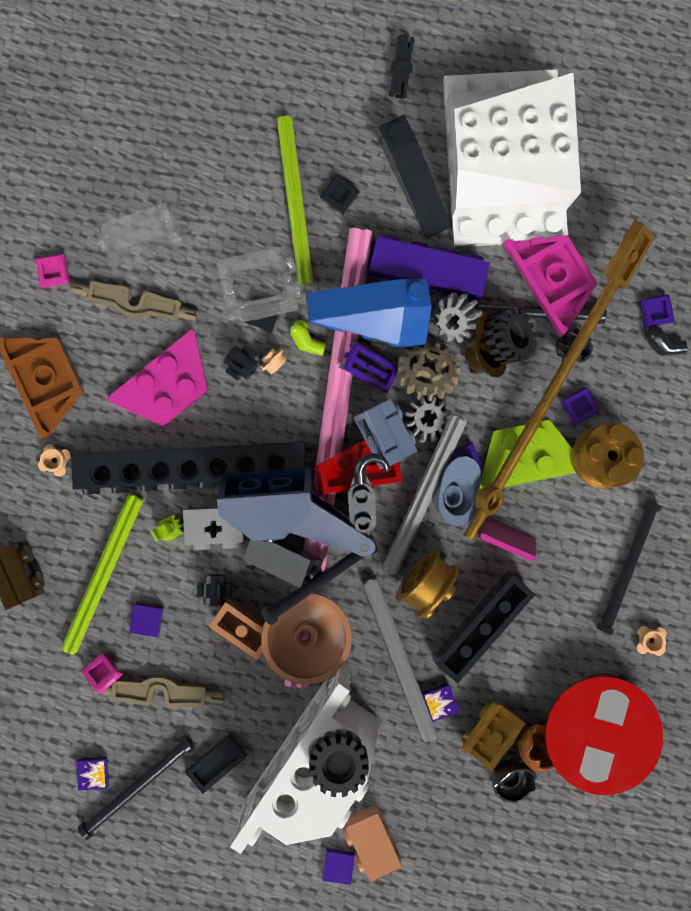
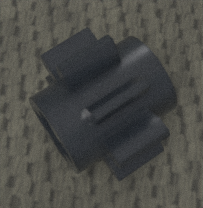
M575 328L573 333L567 331L564 336L558 338L556 349L559 351L557 356L562 358L561 361L566 356L580 329ZM592 338L588 339L576 360L577 362H585L590 357L593 351Z
M244 345L242 349L234 346L224 359L223 363L228 366L225 372L237 381L241 376L248 380L259 366V362L255 360L256 352L247 345Z
M205 574L204 581L197 583L196 597H203V605L221 606L225 604V598L232 596V582H226V575Z

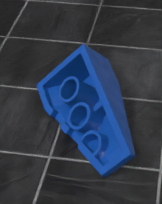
M397 279L311 292L305 295L309 323L339 332L349 331L362 335V338L368 340L374 338L385 341L393 347H418L426 344L432 307L427 279Z

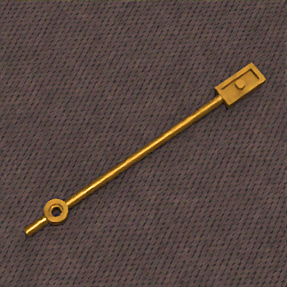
M633 221L629 230L624 234L619 248L608 262L607 269L604 272V275L609 279L493 484L486 485L477 492L475 505L478 510L463 534L467 538L474 540L487 516L495 514L502 506L504 501V492L502 490L616 290L618 287L622 289L627 288L654 241L655 236L644 223Z

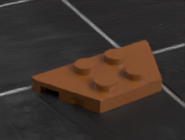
M0 337V353L40 439H46L85 390L60 339Z

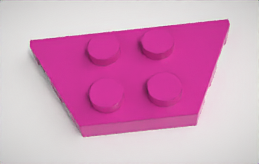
M568 235L553 236L550 239L535 237L527 241L507 239L503 243L504 249L559 337L564 336L597 286V281Z
M191 329L106 399L117 406L157 424L166 426L209 391L196 333Z

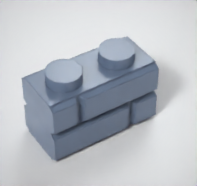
M392 399L354 417L371 453L380 454L385 457L389 462V466L417 452L415 437L410 430L406 429L402 421V411L397 404L393 403ZM376 462L379 469H383V466Z

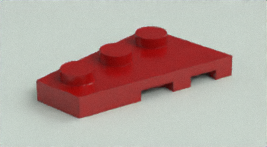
M365 439L315 466L320 495L348 491L354 477L356 462L363 455L371 453ZM376 462L369 463L366 467V475L373 487L403 481L399 462L391 465L389 472H385L384 468L379 469Z

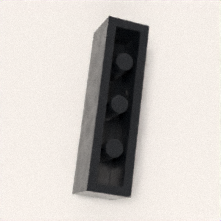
M507 571L432 656L435 664L458 684L536 594L517 577Z

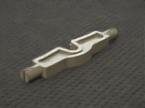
M75 281L72 283V294L87 296V300L92 303L114 307L121 314L130 318L145 319L153 316L178 322L179 318L197 322L196 316H198L199 310L182 307V303L177 300L164 298L145 291L142 293L139 304L131 306L132 290L129 287L109 285L91 281L90 285Z
M163 675L151 676L144 680L117 679L102 693L103 695H111L112 701L129 702L144 706L152 704L155 689H161L164 692V704L169 708H203L206 702L224 703V691H207L206 685L179 683L175 679Z

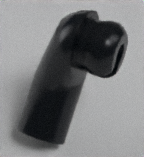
M658 326L651 327L647 331L648 344L658 355H681L687 353L688 346L686 340L671 341L662 328Z

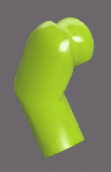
M295 321L290 328V335L297 348L304 352L323 356L326 342L312 339L307 330L308 324L305 321Z

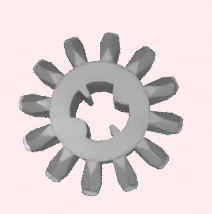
M451 293L448 298L443 297L439 300V306L433 311V314L438 317L433 321V325L440 326L441 328L438 335L446 333L447 342L453 341L456 338L458 343L464 342L466 338H472L476 334L478 317L482 315V310H475L474 308L477 300L468 302V293H464L460 297L457 293Z
M424 395L419 400L420 406L416 402L411 401L409 406L415 413L411 411L404 412L405 417L413 418V421L404 423L405 427H415L412 431L414 437L418 432L421 433L420 443L426 441L427 434H429L432 443L437 442L435 431L442 436L444 429L441 426L446 427L448 421L444 420V417L452 415L451 410L441 411V408L446 405L444 400L437 406L434 405L436 401L435 395H433V399L429 401V404H427ZM428 411L429 416L433 414L435 420L431 422V427H427V423L422 424L421 418L425 416L424 412Z

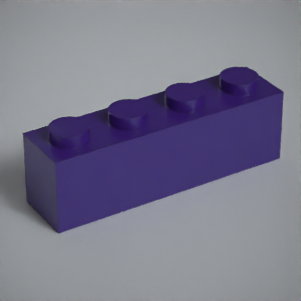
M384 235L383 237L377 236L369 276L389 281L397 279H427L429 290L445 294L457 293L459 297L464 293H468V299L479 301L483 296L490 262L483 261L484 258L476 254H468L467 257L457 255L456 251L450 248L442 247L439 250L428 248V245L423 242L412 241L409 244L401 242L397 236Z

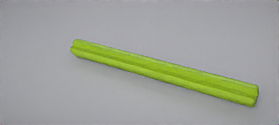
M285 115L277 118L297 278L299 284L305 285L313 283V274L293 121L290 115Z
M129 494L124 502L61 646V650L68 654L74 655L81 645L143 503V498L140 496Z

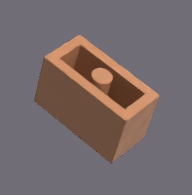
M229 598L209 627L256 660L263 653L261 635L265 621L232 598Z
M378 804L350 815L343 833L349 847L354 845L358 854L355 856L359 871L361 873L366 872L371 882L402 868L401 856Z

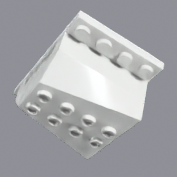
M555 69L444 76L443 87L453 247L503 245L507 239L527 241L535 237L550 239L553 236L568 235L566 210L581 193L574 74L570 73L558 77V71Z
M347 662L333 676L323 682L245 799L230 845L238 853L241 854L247 844L253 846L260 836L262 829L285 845L332 836L337 827L342 829L351 814L349 809L354 801L360 802L369 787L367 781L380 719L350 699L351 695H349L351 688L349 685L351 681L349 678L351 674H349V664ZM336 730H341L343 734H346L347 731L352 732V736L354 738L358 736L361 739L362 745H365L367 749L369 772L368 776H365L366 781L363 786L358 785V791L354 794L352 790L348 791V796L342 797V793H337L336 797H331V792L328 790L325 794L322 793L320 786L313 784V776L309 774L311 749L316 745V740L319 737L324 738L325 733L328 731L331 734H335ZM342 751L331 753L326 760V766L329 771L337 775L346 773L352 765L349 755Z

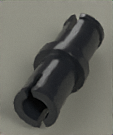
M409 35L397 36L395 59L391 62L390 67L393 73L389 96L394 97L395 94V98L398 99L407 98L409 74L413 72L411 59L415 38L410 37V41H408Z

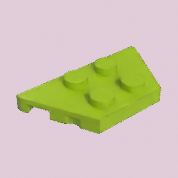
M550 420L540 423L504 487L576 473L572 462L573 448ZM526 425L492 432L488 452L483 464L479 490L486 485L493 484Z

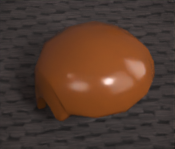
M542 722L525 729L520 735L517 745L519 755L525 765L539 773L554 769L546 746V724Z

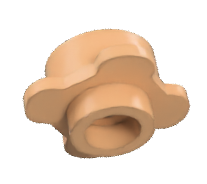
M274 348L270 349L261 358L263 364L260 368L273 374L287 360L282 354L284 350L281 348L277 350Z
M52 444L46 445L43 448L44 452L38 463L39 469L44 472H54L56 476H63L66 473V463L71 459L70 451L67 449H56ZM53 458L57 459L56 463H53Z
M644 625L638 628L639 643L636 645V650L640 654L649 652L657 656L662 655L665 652L666 631L661 627L649 629ZM650 638H653V643H649Z

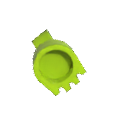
M174 514L161 520L157 528L150 531L155 541L157 542L161 539L171 541L184 533V529H181L184 525L179 523L181 519L178 518L176 520V515Z

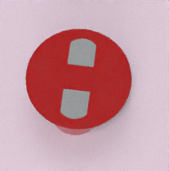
M597 673L574 683L558 696L547 717L545 740L553 766L569 784L590 794L614 795L636 787L653 771L662 751L663 727L655 705L641 689L613 674Z

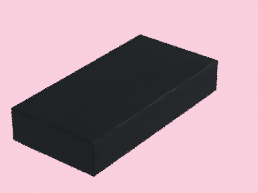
M228 733L185 770V773L201 793L204 794L242 762L248 754L235 738Z

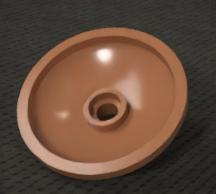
M314 593L279 616L278 622L269 625L265 621L261 635L263 654L269 666L280 677L296 684H315L333 676L345 663L352 642L350 624L341 608L327 597ZM304 630L311 632V636L307 640L300 638V633Z

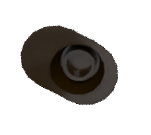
M488 309L482 312V315L478 318L476 334L467 341L464 353L470 373H487L491 377L498 378L504 374L506 364H500V361H495V354L490 355L489 350L491 346H486L485 343L489 338L484 336V331L489 330L485 327L486 322L490 321L489 317L498 313L495 310Z

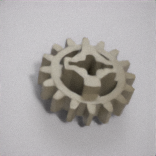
M428 342L422 348L420 346L413 347V351L406 348L404 350V357H400L398 362L397 377H400V386L408 385L406 393L417 392V399L419 400L423 395H427L429 401H432L433 395L443 399L445 391L451 394L454 385L458 384L461 367L456 364L457 356L449 357L450 349L440 350L439 343L434 348L430 347Z

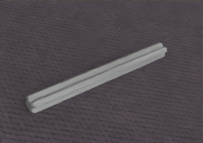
M452 414L383 563V569L390 574L398 573L467 423L464 418Z
M370 578L363 582V586L422 740L424 742L434 740L437 737L435 727L377 578Z

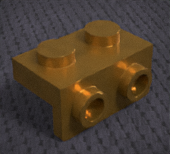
M493 701L492 704L487 703L478 715L481 718L475 728L471 726L462 737L464 744L460 748L463 752L470 753L491 772L495 771L527 725L525 721L497 701Z

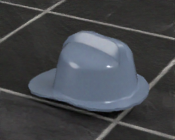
M467 456L458 457L450 462L433 495V503L436 509L440 512L442 518L453 526H461L469 522L476 510L475 497L481 483V471L477 462Z

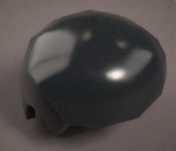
M510 759L501 762L495 769L492 777V787L496 796L504 802L517 803L525 800L531 792L536 790L535 779L538 777L522 760Z

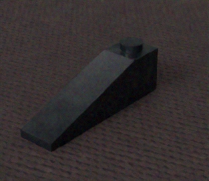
M403 114L379 126L377 140L426 239L451 228L452 224L419 143L405 115Z

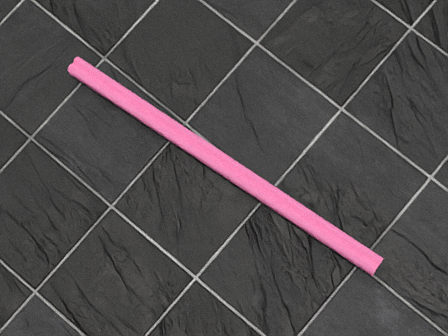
M358 228L349 229L341 288L366 284L373 236L372 231ZM335 330L316 465L342 452L353 375L340 369L339 366L346 359L344 358L345 353L351 349L349 347L351 341L357 343L359 335L349 331L339 332ZM315 472L312 491L334 506L336 493L320 495ZM305 538L304 551L323 559L321 569L322 572L325 571L329 545ZM323 586L315 591L314 594L322 595ZM308 630L300 633V638L303 640H307L311 636V632ZM285 680L284 684L288 687L307 689L309 684H296Z

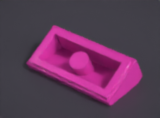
M489 518L485 519L477 533L478 538L530 561L535 560L536 539Z

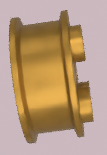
M606 423L587 429L577 438L572 450V462L577 475L584 483L597 489H609L631 483L639 475L644 461L643 448L639 438L630 428L619 423Z
M436 549L429 551L415 564L402 581L396 593L395 599L399 603L405 601L414 608V614L418 618L428 619L434 613L442 600H449L456 590L453 584L459 574V568L456 565L449 566L439 558L440 553Z

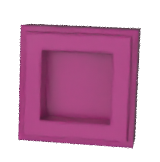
M58 254L35 258L40 287L46 288L70 283L66 255Z
M102 652L81 671L98 694H102L123 675L105 652Z

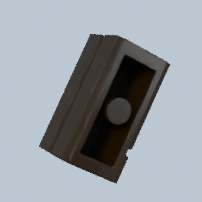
M22 541L0 548V600L5 610L45 593L43 590L45 586L44 578L39 571L35 572L31 563L33 554L27 545H23Z

